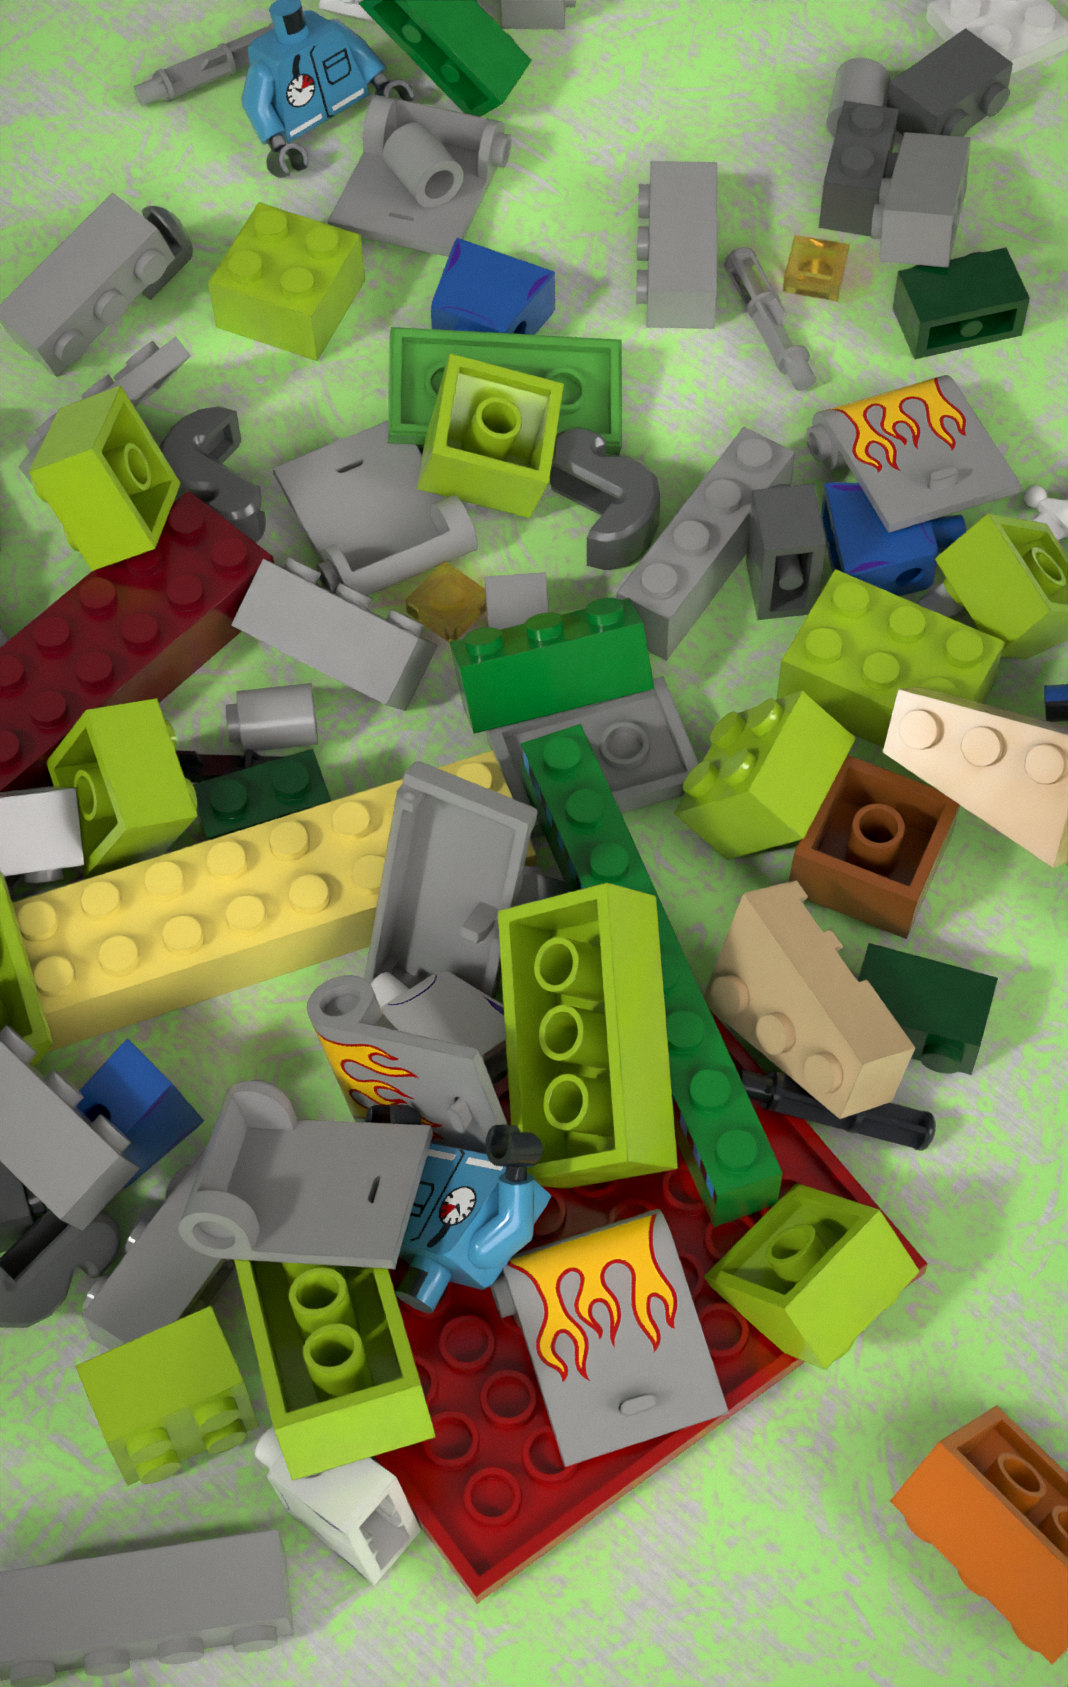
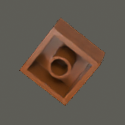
M847 755L804 839L800 840L795 850L789 882L798 881L808 896L806 900L907 939L951 839L960 804L936 788Z

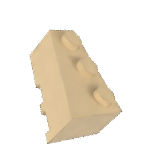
M922 687L898 689L883 753L1052 868L1067 863L1068 726Z
M797 880L745 892L742 895L704 994L708 1008L839 1119L892 1102L913 1055L915 1046L868 980L858 982L838 954V951L843 947L842 943L832 929L823 932L803 904L808 896Z

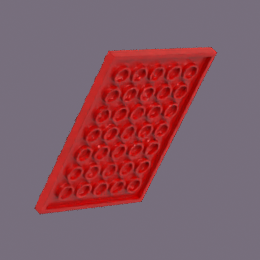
M710 1010L737 1072L743 1069L765 1075L764 1071ZM508 1076L494 1084L493 1087L507 1124L511 1125ZM750 1100L783 1172L778 1201L796 1183L879 1209L920 1271L907 1286L924 1275L928 1263L811 1126L801 1118L774 1111H765L760 1107L758 1101ZM677 1141L678 1169L568 1189L542 1186L551 1195V1198L534 1223V1233L531 1241L517 1253L660 1209L670 1229L729 1411L728 1414L564 1467L522 1329L517 1326L513 1315L504 1318L500 1317L491 1288L488 1287L481 1290L449 1282L433 1313L417 1310L396 1296L436 1437L372 1456L371 1458L397 1477L417 1522L476 1604L484 1600L805 1362L779 1349L713 1290L704 1278L773 1206L713 1227ZM376 1189V1191H375V1194H374V1198H373L372 1203L374 1202L377 1189ZM398 1256L395 1269L388 1268L394 1292L409 1267V1264L400 1256Z

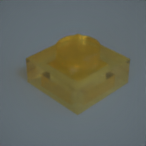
M794 235L784 275L783 292L838 302L850 244Z
M446 561L405 599L406 612L448 643L457 640L486 612L485 588Z

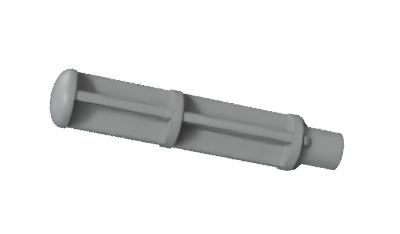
M273 23L226 44L221 43L214 49L164 70H157L153 74L152 79L134 86L137 100L142 107L160 99L170 102L175 97L227 75L236 74L237 71L250 66L248 48L251 42L274 29Z
M747 247L735 249L725 259V270L730 275L747 307L750 317L754 320L770 350L778 370L783 374H788L796 390L802 391L810 388L816 381V377L808 364L810 354L805 346H794L784 329L782 322L787 313L781 304L779 296L770 284L757 260L755 252ZM754 264L769 291L765 292L752 269ZM735 275H740L745 287L747 288L752 298L750 302L745 296Z

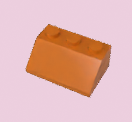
M996 1405L939 1441L892 1497L890 1502L905 1516V1521L910 1530L921 1540L933 1544L958 1570L962 1582L972 1592L986 1598L1012 1624V1629L1018 1639L1031 1650L1041 1653L1053 1665L1068 1651V1474Z

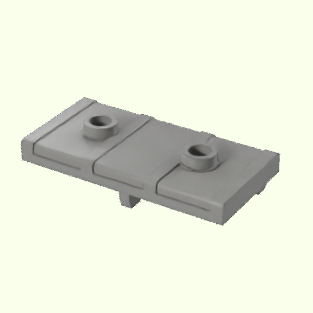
M414 762L404 773L403 784L396 793L364 979L371 984L380 974L390 972L411 989L438 971H448L495 1000L501 975L498 911L516 906L517 896L521 891L522 873L531 832L535 826L537 809L426 763Z

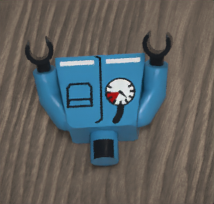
M300 0L275 1L269 8L274 29L253 40L248 48L250 67L247 71L241 98L242 106L261 143L269 145L271 151L267 156V169L278 178L290 175L288 167L284 162L285 154L289 157L291 165L296 171L304 170L308 166L309 159L305 149L299 144L290 142L369 96L367 87L369 84L375 87V95L389 97V92L393 88L398 92L402 100L411 102L414 99V92L406 81H390L383 73L387 67L364 39L340 20H327L312 10L303 11Z
M373 1105L366 1113L365 1123L421 1125L422 1120L417 1110L409 1105ZM494 1125L489 1129L486 1136V1154L434 1143L430 1144L399 1256L409 1264L395 1291L399 1299L417 1310L433 1313L449 1282L484 1290L493 1285L510 1258L531 1241L534 1233V1223L551 1198V1195L534 1180V1176L527 1173V1167L535 1166L543 1153L542 1143L535 1134L521 1132L516 1125Z

